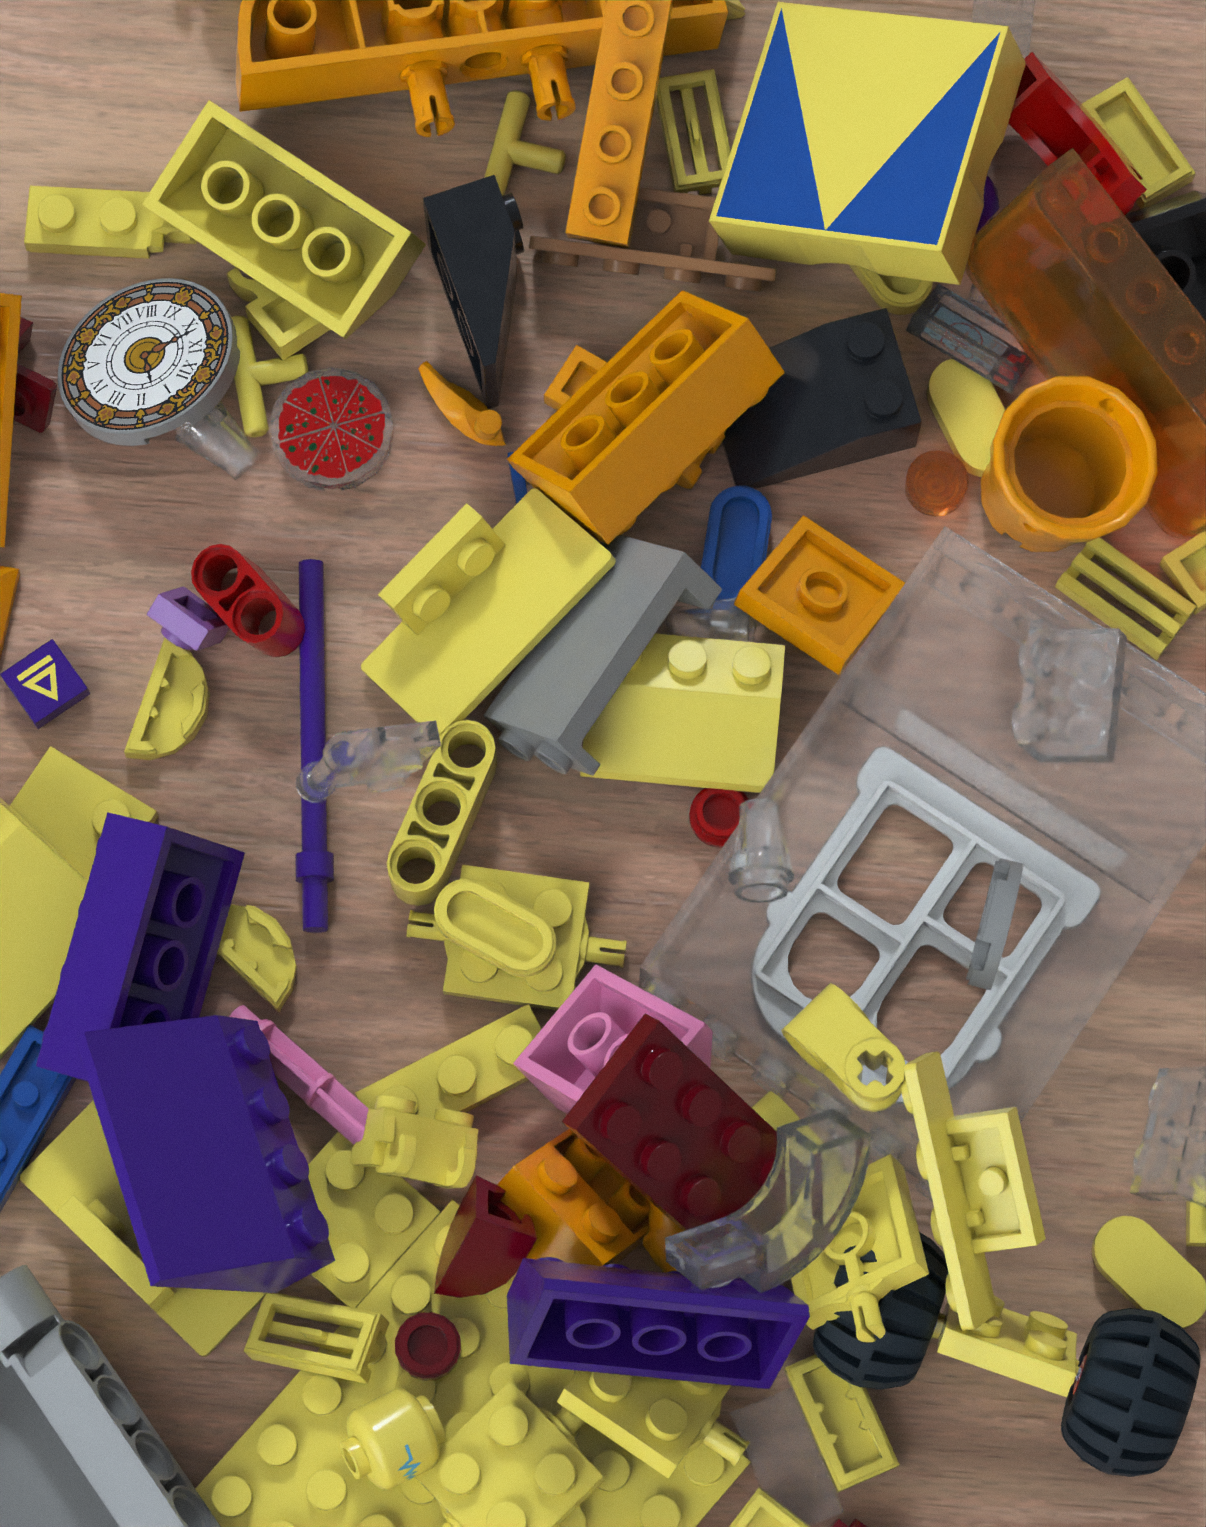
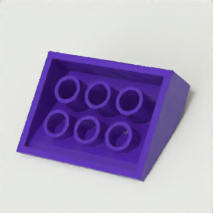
M213 1015L87 1031L75 1037L150 1286L277 1293L335 1261L328 1240V1224L324 1215L318 1209L308 1178V1162L298 1147L288 1117L290 1112L289 1104L285 1095L279 1089L269 1058L270 1046L266 1036L260 1030L258 1021Z

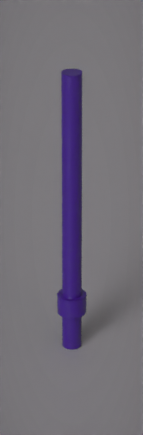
M306 559L298 563L299 611L304 618L305 633L299 645L302 852L295 855L296 882L302 883L303 931L321 933L328 931V883L334 881V854L327 851L324 563L316 559Z

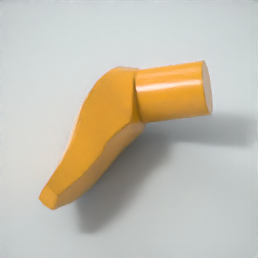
M428 361L423 362L419 366L418 370L427 390L440 411L452 425L465 436L480 444L491 446L506 445L501 430L502 419L496 411L488 409L469 391L445 379Z

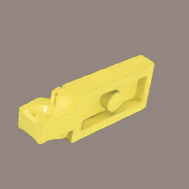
M31 185L29 188L24 244L26 250L30 252L149 259L150 253L163 252L164 242L197 244V241L142 205L149 192Z

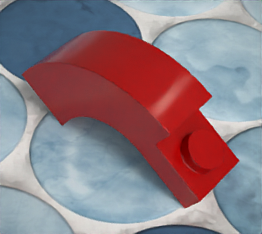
M1031 52L1024 58L1026 65L1008 124L1054 173L1083 216L1101 232L1112 221L1125 216L1133 208L1136 200L1147 190L1141 182L1143 177L1086 108L1052 71Z

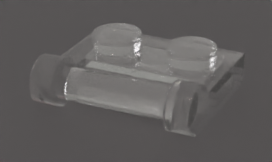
M435 720L336 733L325 744L323 757L319 761L308 763L298 773L296 778L298 794L306 801L319 803L326 800L335 791V788L367 784L368 792L377 793L403 787L406 784L405 780L413 772L422 769V763L441 746L437 722Z

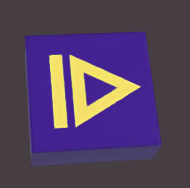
M53 639L0 674L37 729H40L90 695L87 686Z

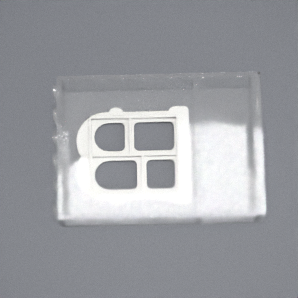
M944 526L641 964L639 988L706 1023L713 1031L712 1055L725 1062H729L732 1056L741 1060L755 1070L751 1078L760 1087L768 1092L772 1091L781 1099L788 1092L808 1105L809 1108L805 1114L818 1126L834 1135H838L841 1129H844L862 1141L864 1144L860 1151L872 1162L891 1154L904 1166L906 1172L919 1180L915 1188L932 1201L928 1180L921 1176L917 1165L916 1148L919 1138L914 1115L906 1109L902 1094L896 1103L886 1110L877 1112L862 1110L854 1105L823 1073L810 1066L783 1036L781 1030L812 1001V999L805 997L794 986L788 972V955L793 943L813 915L824 913L878 949V962L862 986L850 997L877 1028V1013L882 1001L920 947L932 946L966 969H969L975 942L949 926L943 918V912L971 869L979 863H987L994 867L995 861H999L1000 858L1022 863L1023 871L1020 885L1039 897L1041 910L1014 951L1007 957H1001L991 990L986 989L984 996L952 1044L941 1054L954 1116L1017 1107L1021 1123L1206 843V693ZM891 805H898L947 836L953 844L952 853L908 918L899 925H892L842 893L837 886L840 874L883 811ZM866 1065L862 1066V1083L867 1086L874 1080L879 1081L883 1086L886 1085L887 1068L881 1065L874 1071Z

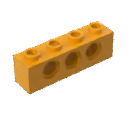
M607 0L565 232L568 238L629 249L673 0Z

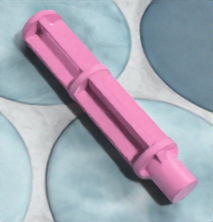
M245 1005L237 1007L229 1017L258 1021L260 1030L266 1036L270 1046L269 1058L275 1075L353 1145L361 1141L364 1135L369 1108L338 1082L336 1077L328 1073L285 1035L274 1022L268 1019L260 1020Z

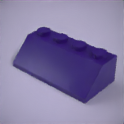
M107 812L102 834L97 842L96 855L85 894L79 906L78 918L66 961L61 969L60 982L49 1021L43 1033L42 1045L36 1063L37 1067L88 1081L75 1037L83 1032L198 1018L200 1016L245 852L167 826Z
M553 1257L539 1259L523 1258L507 1293L510 1364L763 1389L771 1388L810 1317L809 1305L780 1284L760 1283L745 1277L722 1279L694 1276L685 1271L664 1273L635 1270L619 1264L597 1266L568 1263Z

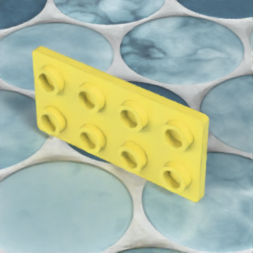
M536 488L531 489L493 529L479 513L466 503L378 593V596L402 622L362 662L361 670L438 741L447 727L455 722L463 721L615 565L616 559L604 546Z
M94 1100L20 1174L21 1182L202 1357H207L260 1303L266 1294L263 1292L150 1286Z

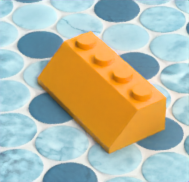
M682 290L507 460L526 481L542 492L587 533L609 545L617 536L627 532L634 525L637 516L661 493L671 489L680 479L681 473L705 450L715 446L724 436L725 430L749 407L759 403L768 393L769 387L785 372L749 318Z

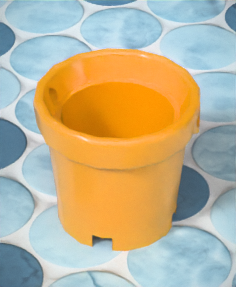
M1055 376L1026 388L1004 411L990 446V462L986 466L981 478V503L991 526L1001 535L1006 532L1012 539L1021 542L1022 544L1019 547L1028 551L1057 552L1078 542H1090L1125 527L1147 504L1158 474L1155 437L1143 412L1118 388L1089 376Z

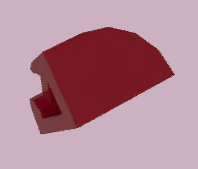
M477 1175L475 1176L455 1214L443 1245L436 1273L434 1294L457 1298L486 1294L506 1284L518 1271L522 1259L527 1258L537 1240L533 1220L529 1214H524L520 1220L516 1213L501 1201L506 1191L500 1186Z

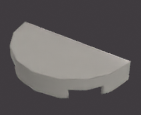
M1003 858L995 861L966 977L969 980L968 985L987 990L992 988L1016 904L1023 871L1022 863Z

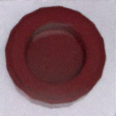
M434 1312L418 1313L408 1318L399 1328L395 1338V1354L401 1367L411 1377L423 1381L438 1380L448 1375L458 1364L462 1352L461 1338L455 1325L445 1316Z

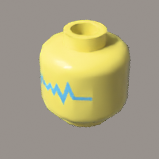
M396 1389L349 1413L346 1424L348 1439L340 1442V1449L349 1470L355 1478L359 1479L366 1475L377 1487L390 1489L432 1469L437 1464L439 1458V1446L445 1443L446 1438L437 1412L424 1395L415 1398L407 1390Z

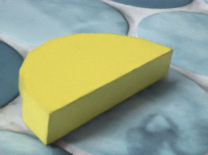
M164 638L125 747L124 754L126 758L154 760L175 754L195 739L207 718L210 692L203 668L193 657L190 650L180 648Z
M231 904L217 955L279 1013L293 991L297 970L291 940L277 920L259 908L251 905H246L245 907Z

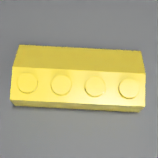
M208 100L142 203L144 207L344 339H347L395 294L426 246V243L411 231L210 100Z

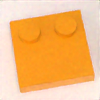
M803 515L740 589L733 605L839 675L899 601L907 584Z

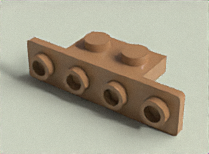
M642 187L639 190L629 249L599 243H585L541 236H530L529 242L530 249L542 250L541 262L578 267L579 255L604 258L603 271L639 275L640 263L664 266L663 279L700 283L701 272L726 275L724 287L761 292L763 280L775 281L777 268L716 260L719 235L709 222L716 197Z

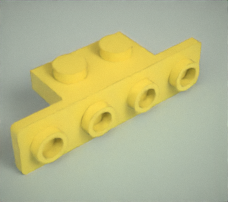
M936 1051L925 1053L904 1065L905 1077L901 1084V1092L906 1109L914 1115L919 1138L916 1148L917 1165L921 1176L928 1180L934 1205L931 1212L932 1233L937 1244L943 1246L948 1268L945 1284L947 1300L951 1309L958 1313L961 1329L971 1330L977 1329L997 1313L985 1252L1037 1246L1046 1237L1017 1107L954 1116L941 1055Z

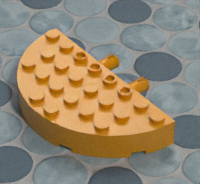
M242 0L238 16L236 89L239 112L409 90L415 117L416 133L423 137H431L432 133L429 123L434 121L437 136L448 133L455 126L445 85L529 74L537 105L536 112L538 118L552 121L550 107L555 106L557 120L570 116L576 109L566 69L596 65L607 0ZM673 0L664 56L718 49L728 15L725 0Z

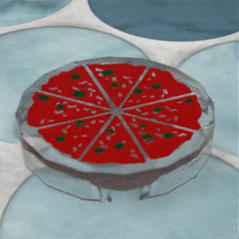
M330 367L307 372L286 386L273 405L269 430L275 457L290 477L311 489L325 491L324 488H340L341 490L358 487L379 472L391 453L394 424L389 402L375 383L355 371Z

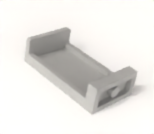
M623 535L617 536L609 545L604 542L601 543L616 559L615 565L525 656L483 715L502 732L498 742L504 748L525 761H530L533 755H535L544 764L561 774H567L569 769L572 768L594 776L600 767V763L582 748V740L675 603L679 601L709 610L722 591V588L685 552Z

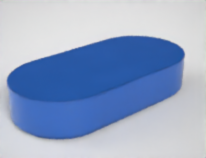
M733 486L723 490L713 500L709 512L701 568L722 588V591L712 605L726 611L741 610L733 605L738 593L766 560L772 521L771 507L762 493L748 486Z

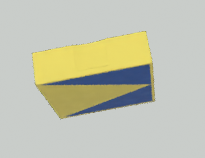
M777 2L709 219L710 224L729 252L733 255L807 265L824 263L848 264L862 267L881 275L961 285L984 207V187L987 173L994 155L1003 142L1026 65L1009 26Z

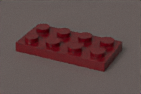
M646 1013L562 1120L563 1124L718 1263L733 1272L737 1270L814 1167L664 1024Z

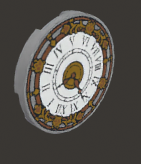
M162 278L128 286L105 298L91 309L77 324L66 341L58 366V387L61 398L80 427L93 437L115 445L149 444V438L167 433L188 421L193 426L220 402L234 379L240 359L235 325L221 300L210 290L197 283L183 279Z

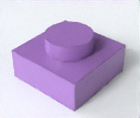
M184 586L158 594L146 614L162 626L161 633L167 640L186 650L194 649L198 651L221 643L229 630V627L209 604Z

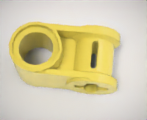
M828 984L781 1030L792 1048L810 1066L823 1073L860 1109L871 1112L886 1110L894 1105L901 1096V1084L905 1077L904 1056L869 1021L861 1008L836 985ZM866 1065L873 1071L881 1065L887 1068L886 1085L883 1086L877 1080L870 1082L867 1086L862 1083V1066Z

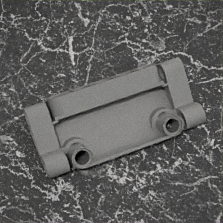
M27 1265L17 1267L1 1276L0 1527H221L91 1335L79 1324L62 1318Z

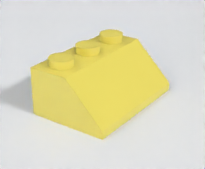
M655 633L584 737L582 748L600 763V767L594 776L580 772V776L772 794L785 645Z

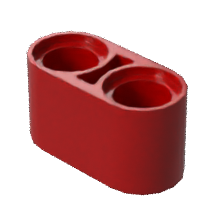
M211 545L199 553L193 562L191 570L192 583L197 592L236 636L270 657L287 656L297 649L305 633L304 618L261 567L229 545ZM237 568L238 574L233 585L221 591L223 577L230 570ZM271 611H276L275 624L269 631L259 635L261 620Z

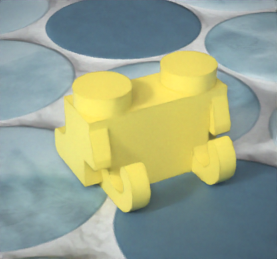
M378 1095L375 1109H368L364 1135L361 1141L354 1144L350 1163L360 1167H376V1173L427 1182L447 1189L466 1187L473 1176L477 1159L479 1129L472 1128L474 1115L455 1110L436 1109L434 1119L415 1115L416 1102L412 1100Z

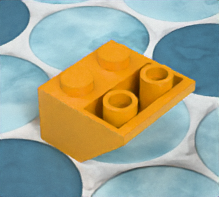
M570 1129L514 1165L497 1184L506 1191L501 1201L512 1209L520 1220L524 1214H529L533 1220L537 1240L527 1256L529 1259L553 1257L568 1263L597 1266L619 1264L642 1243L643 1237L648 1234L649 1200Z

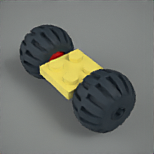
M921 1232L919 1233L929 1274L895 1291L891 1290L880 1299L878 1305L886 1330L885 1335L881 1339L874 1334L875 1342L866 1343L859 1341L856 1337L852 1311L835 1312L834 1314L840 1316L833 1321L827 1320L824 1325L815 1329L813 1348L817 1357L832 1373L858 1387L882 1390L908 1384L915 1378L932 1337L935 1339L939 1338L937 1353L1064 1396L1067 1399L1062 1416L1061 1432L1067 1445L1081 1460L1099 1471L1127 1477L1157 1472L1170 1459L1191 1406L1201 1362L1199 1347L1191 1336L1180 1325L1162 1314L1151 1310L1127 1308L1103 1314L1093 1325L1079 1360H1076L1077 1333L1067 1330V1323L1044 1312L1032 1311L1028 1317L1005 1309V1303L996 1296L994 1297L997 1313L977 1329L962 1330L958 1313L951 1309L948 1300L943 1313H940L946 1293L945 1284L948 1275L944 1252L934 1241ZM856 1246L849 1247L844 1253L851 1251ZM872 1250L860 1257L862 1262H877L875 1253ZM840 1265L833 1283L836 1287L849 1282L845 1265Z

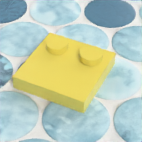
M51 746L10 804V807L87 880L90 876L96 855L97 842L102 834L107 812L150 823H155L159 817L157 811Z

